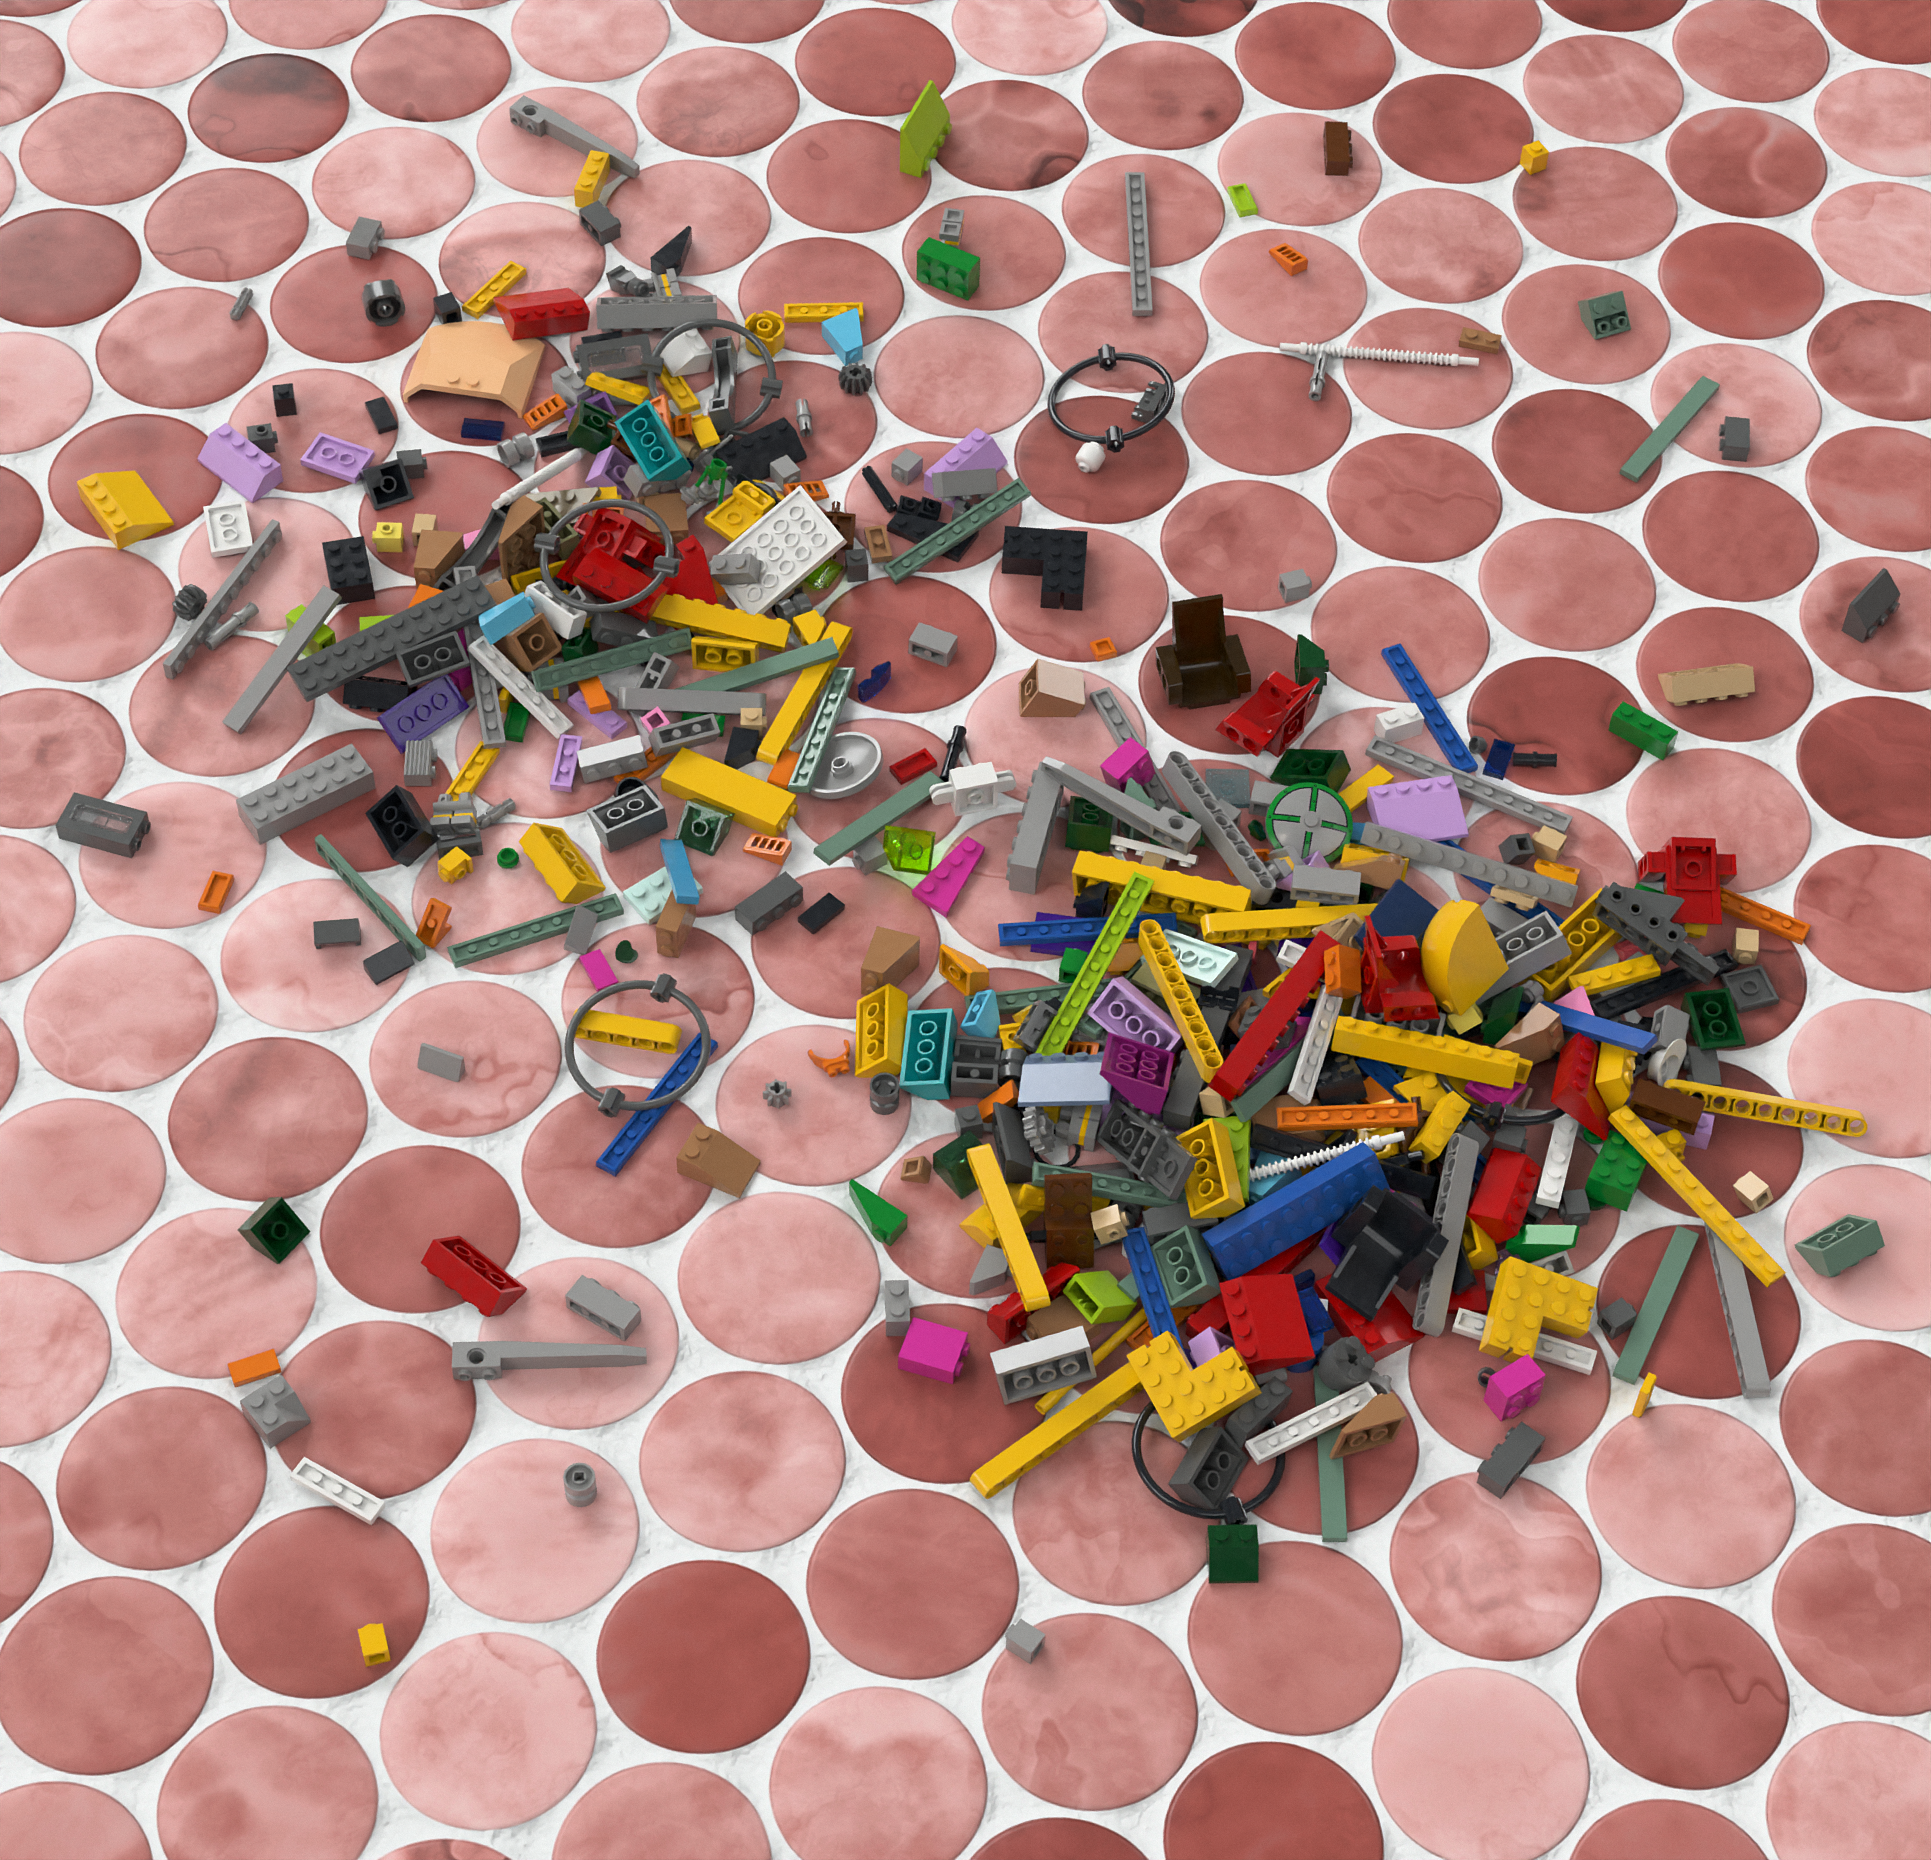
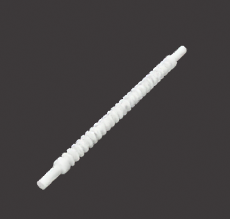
M1301 342L1300 344L1280 343V351L1299 352L1300 355H1306L1307 353L1312 355V353H1315L1316 356L1318 351L1323 350L1331 354L1332 357L1343 355L1344 358L1346 356H1349V358L1354 356L1355 359L1357 357H1360V359L1366 357L1367 360L1370 357L1372 360L1377 358L1378 361L1380 358L1383 361L1394 359L1395 362L1397 360H1400V362L1406 360V363L1408 361L1412 363L1417 361L1418 364L1422 361L1423 364L1425 362H1428L1429 365L1431 362H1434V365L1445 363L1446 366L1451 364V366L1455 367L1458 365L1478 366L1479 358L1459 357L1458 354L1449 356L1447 353L1444 356L1443 353L1441 355H1438V353L1432 355V352L1426 354V352L1421 354L1420 351L1418 353H1415V351L1409 353V350L1407 352L1403 350L1398 352L1397 349L1393 352L1392 349L1381 351L1380 348L1378 350H1375V348L1370 350L1369 347L1367 349H1364V347L1358 349L1357 346L1353 349L1352 346L1347 348L1346 345L1342 348L1341 345L1335 347V345L1330 347L1329 344L1327 346H1324V344L1318 346V343L1316 345L1312 343L1307 345V342Z
M583 448L573 449L502 493L500 498L492 503L493 509L497 510L504 505H510L521 496L580 461L588 451Z
M1401 1131L1381 1137L1375 1135L1370 1140L1368 1138L1365 1141L1359 1139L1358 1143L1353 1141L1351 1145L1349 1143H1346V1146L1340 1144L1339 1148L1333 1146L1332 1150L1326 1148V1151H1323L1321 1149L1319 1153L1314 1151L1312 1155L1310 1153H1307V1156L1301 1154L1300 1158L1294 1156L1293 1160L1288 1158L1287 1161H1284L1282 1159L1281 1163L1275 1161L1273 1165L1271 1163H1268V1166L1262 1164L1261 1168L1255 1166L1254 1170L1250 1168V1180L1254 1182L1255 1178L1261 1180L1262 1176L1267 1178V1175L1273 1177L1275 1173L1280 1175L1282 1171L1286 1174L1287 1170L1293 1172L1294 1168L1300 1170L1301 1166L1303 1168H1306V1165L1312 1167L1313 1163L1319 1165L1321 1161L1326 1163V1160L1330 1161L1362 1142L1371 1149L1379 1150L1384 1145L1404 1141V1132Z

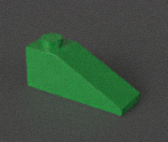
M851 1179L849 1181V1195L871 1234L877 1241L891 1246L907 1229L908 1215L855 1180Z
M1524 1225L1520 1227L1518 1235L1507 1240L1505 1250L1515 1258L1530 1263L1574 1248L1580 1227L1577 1225Z

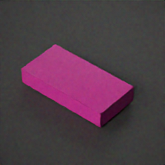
M600 949L579 957L580 963L597 992L619 983Z

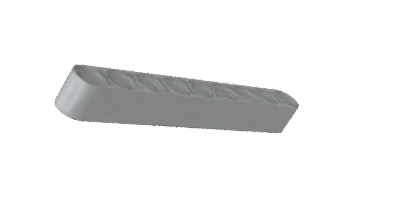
M1178 751L1170 752L1162 768V774L1194 819L1202 825L1201 829L1241 885L1251 890V899L1257 904H1267L1276 888V881L1187 757Z
M1454 1133L1448 1142L1433 1216V1223L1440 1227V1234L1447 1238L1449 1242L1439 1260L1421 1277L1413 1318V1328L1433 1337H1438L1445 1325L1479 1150L1478 1141L1459 1133Z
M1704 1222L1743 1397H1769L1771 1391L1770 1380L1743 1263Z

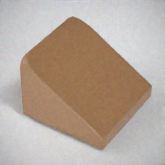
M925 1156L904 1159L900 1179L902 1181L923 1184L929 1183L932 1164Z

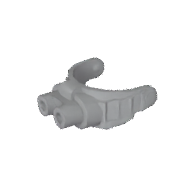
M1372 1370L1370 1377L1358 1386L1369 1382L1376 1393L1389 1394L1392 1388L1390 1385L1392 1378L1388 1375L1379 1376L1377 1371Z

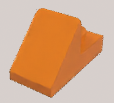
M430 898L416 932V936L420 941L431 948H435L452 928V925L447 923L452 907L436 898Z

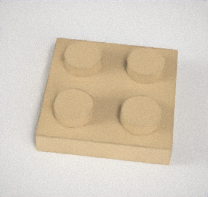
M1499 885L1493 886L1490 896L1495 897L1494 901L1502 904L1516 903V908L1525 911L1536 907L1539 900L1538 897Z

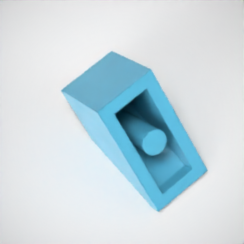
M993 989L976 993L960 1025V1028L968 1036L996 1037L998 1026L1001 1023L996 993Z

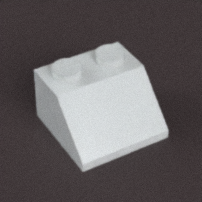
M695 328L674 338L664 348L660 358H664V365L672 377L707 372L712 358V351Z

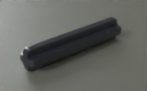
M871 466L864 467L862 475L888 513L896 511L897 503Z

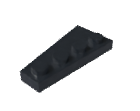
M897 512L887 524V531L918 544L946 526L947 523ZM979 531L943 553L942 556L958 563L979 537Z

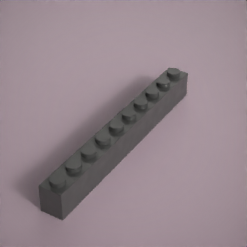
M1227 944L1225 949L1237 953L1239 960L1216 985L1215 989L1224 991L1228 990L1229 986L1239 987L1240 998L1252 966L1253 950ZM1216 995V998L1222 999L1223 996ZM1226 998V1000L1235 1001V999ZM1199 1006L1220 1051L1229 1027L1228 1022L1234 1011L1223 1010L1219 1006L1214 1008ZM1187 1048L1186 1051L1182 1050L1180 1068H1175L1173 1075L1174 1084H1169L1166 1094L1168 1099L1164 1101L1160 1112L1163 1115L1164 1125L1186 1131L1190 1130L1199 1107V1093L1207 1085V1082L1201 1078Z

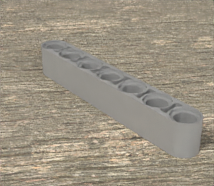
M620 687L618 688L617 709L652 711L658 706L662 712L741 715V708H762V715L765 716L766 694Z

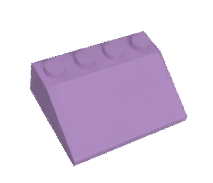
M1452 775L1368 787L1366 807L1372 822L1434 842L1468 837L1469 833L1458 789Z

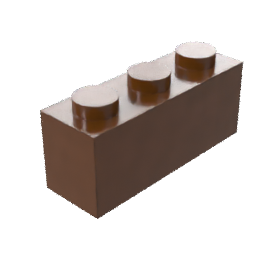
M1325 121L1323 132L1325 175L1348 176L1349 168L1353 167V156H1350L1352 155V143H1349L1351 142V130H1348V122Z
M1639 1078L1629 1108L1639 1117L1694 1136L1706 1102L1697 1097L1688 1096L1674 1089L1665 1088L1651 1081Z

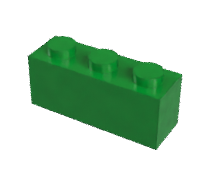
M1624 701L1612 714L1608 731L1662 761L1673 750L1678 731Z

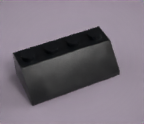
M784 417L716 450V459L724 461L727 466H732L733 472L745 474L752 480L760 481L770 477V463L785 455H788L795 464L807 459L806 452L795 428ZM727 477V480L733 485L734 481Z

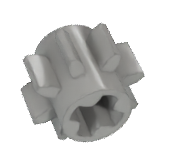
M777 1079L770 1084L766 1083V1091H763V1099H767L768 1107L773 1106L778 1109L784 1104L788 1105V1097L792 1096L791 1089H787V1082L778 1081Z

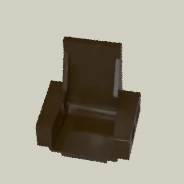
M1222 594L1172 602V645L1156 647V667L1169 705L1179 704L1180 708L1188 707L1191 710L1228 704L1230 700L1240 698L1241 693L1251 692V671L1238 634L1226 636Z

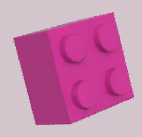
M1131 737L1100 765L1106 784L1122 793H1125L1129 778L1132 777L1137 784L1143 786L1145 783L1150 782L1156 774L1149 751Z
M1527 1354L1489 1377L1483 1401L1501 1422L1508 1417L1512 1419L1523 1408L1527 1406L1532 1407L1540 1400L1546 1375Z

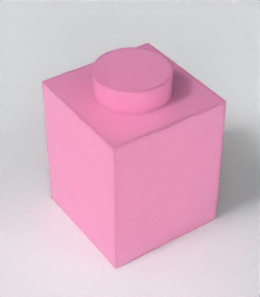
M658 706L640 718L643 727L649 735L654 728L670 724Z

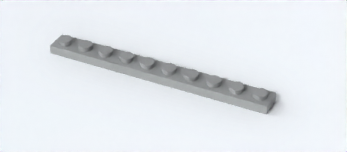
M1125 172L1132 316H1152L1144 172Z
M273 519L270 521L163 662L167 678L173 680L178 673L182 672L185 663L194 656L195 650L204 642L210 630L215 628L217 621L222 614L227 612L231 602L237 599L240 590L248 584L253 573L258 571L262 561L270 555L274 545L281 540L282 532L279 521Z
M475 566L454 567L453 573L456 585L476 576ZM479 619L463 626L466 648L484 635L480 628ZM467 650L468 659L471 664L470 670L484 749L506 747L495 677Z
M1375 735L1366 749V756L1422 779L1452 775L1460 795L1540 828L1545 825L1565 835L1572 822L1573 816Z
M1369 821L1365 824L1360 841L1362 844L1570 908L1573 906L1578 890L1577 885Z

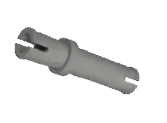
M1323 350L1316 353L1313 376L1309 381L1311 386L1309 399L1312 401L1321 399L1322 388L1325 387L1326 381L1324 376L1329 354Z
M249 602L239 612H234L226 623L204 640L206 647L213 651L236 630L246 626V622L259 613L258 607L254 603Z

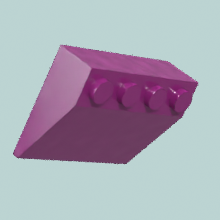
M1109 1032L1099 1074L1136 1108L1141 1109L1147 1114L1160 1115L1168 1091L1174 1053Z

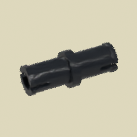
M1533 751V753L1513 752V766H1532V768L1536 769L1537 766L1557 767V753L1538 754L1537 751Z

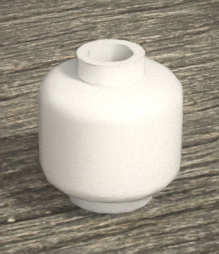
M1096 442L1083 444L1075 458L1078 468L1085 473L1098 471L1105 460L1104 448Z

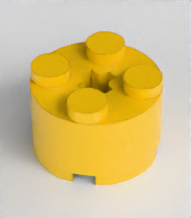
M763 311L761 314L756 315L755 312L747 317L745 328L754 333L765 344L773 358L776 353L782 350L785 344V326L781 316L772 311ZM745 338L746 349L762 356L757 347Z

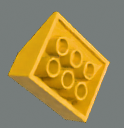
M136 471L94 473L77 481L80 499L118 550L174 525L173 520Z

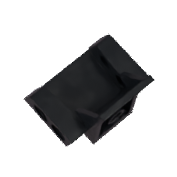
M1372 1185L1339 1219L1331 1235L1332 1238L1346 1248L1325 1289L1371 1322L1393 1286L1396 1284L1407 1292L1439 1260L1449 1240L1440 1234L1441 1229L1432 1222L1433 1218L1404 1196L1397 1191L1392 1193L1387 1188H1384L1382 1191L1375 1185Z

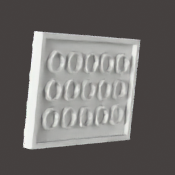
M800 485L718 554L751 553L761 563L759 583L724 584L721 586L738 609L745 610L747 614L751 615L756 613L763 614L843 547L847 541ZM712 560L709 562L710 570L712 566Z

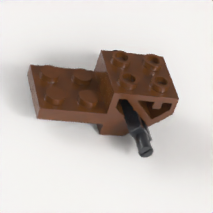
M1092 1173L1044 1175V1230L1030 1231V1233H1025L1030 1243H1044L1047 1269L1051 1266L1055 1267L1061 1262L1075 1265L1079 1268L1094 1267V1240L1099 1239L1094 1231L1091 1218Z

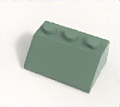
M1851 1214L1842 1217L1795 1244L1796 1250L1813 1270L1827 1277L1838 1276L1843 1269L1857 1265L1859 1260L1876 1254L1878 1249L1885 1246L1876 1220Z
M1185 1225L1150 1247L1170 1308L1203 1304L1221 1293L1219 1280L1206 1243L1202 1237V1232L1189 1225Z

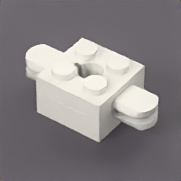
M992 762L978 763L949 770V782L934 784L930 787L929 792L935 805L951 802L956 817L996 809L998 793L1013 790L1016 787V781L1011 770L995 772Z

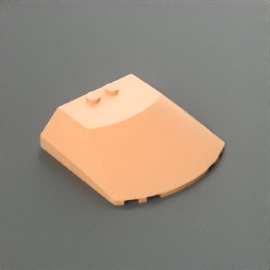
M463 321L428 328L403 393L404 402L408 403L410 396L421 389L483 397L503 401L517 412L518 418L523 419L522 415H524L545 350V344L537 338L512 341L505 325L492 322Z

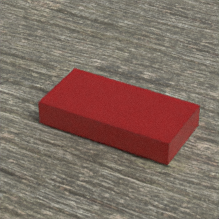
M924 748L889 766V771L903 785L936 768L937 761Z

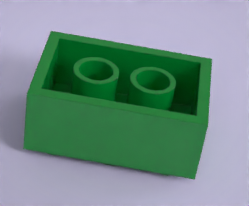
M928 237L917 251L916 280L968 301L979 287L980 258Z
M1612 1130L1609 1131L1608 1138L1605 1140L1589 1174L1585 1191L1587 1197L1627 1212L1648 1162L1622 1134Z

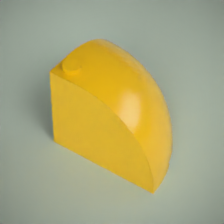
M1451 900L1440 908L1426 929L1421 947V970L1429 992L1434 995L1436 1004L1448 1013L1452 1012L1462 1016L1509 967L1480 905L1466 900H1460L1458 903Z

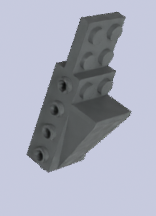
M1615 882L1610 887L1605 885L1595 901L1597 905L1592 913L1593 916L1648 955L1652 954L1654 959L1665 967L1671 960L1706 986L1709 985L1720 968L1717 962L1709 956H1703L1693 944L1685 943L1684 940L1688 935L1685 929L1680 924H1673L1671 922L1685 900L1683 898L1623 887Z
M1115 1099L1096 1140L1105 1147L1107 1152L1115 1155L1116 1160L1125 1164L1128 1170L1136 1173L1140 1180L1149 1184L1152 1183L1167 1197L1177 1200L1190 1173L1195 1167L1197 1158L1181 1146L1182 1142L1175 1138L1178 1136L1175 1132L1163 1127L1164 1124L1152 1118V1114H1147L1141 1109L1136 1108L1130 1101L1127 1103Z

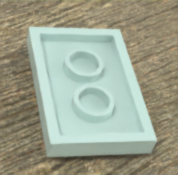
M666 866L623 891V897L648 925L659 920L672 890ZM694 878L698 894L700 895L703 893V887Z

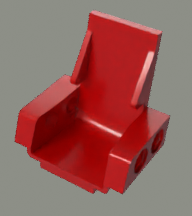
M608 508L597 509L594 517L584 513L573 526V529L582 536V539L556 577L577 586L574 583L573 574L582 559L594 548L604 551L625 564L626 562L622 558L626 554L653 570L655 558L658 556L665 557V545L660 543L661 538L634 520Z
M1273 671L1259 686L1258 691L1235 713L1231 712L1222 720L1215 730L1256 757L1265 749L1278 758L1304 733L1307 708L1315 697L1312 693L1320 679L1315 677L1309 684L1301 687L1279 672Z
M1671 837L1659 851H1647L1638 861L1639 882H1656L1665 874V881L1663 882L1664 894L1681 897L1685 900L1671 921L1673 924L1722 925L1720 884L1727 885L1737 875L1736 854H1717L1716 838Z
M1370 915L1364 916L1366 937L1363 938L1364 952L1360 962L1362 987L1360 995L1366 1014L1383 1013L1385 1022L1440 1019L1434 995L1429 992L1421 970V955L1416 937L1414 935L1381 937L1373 927Z

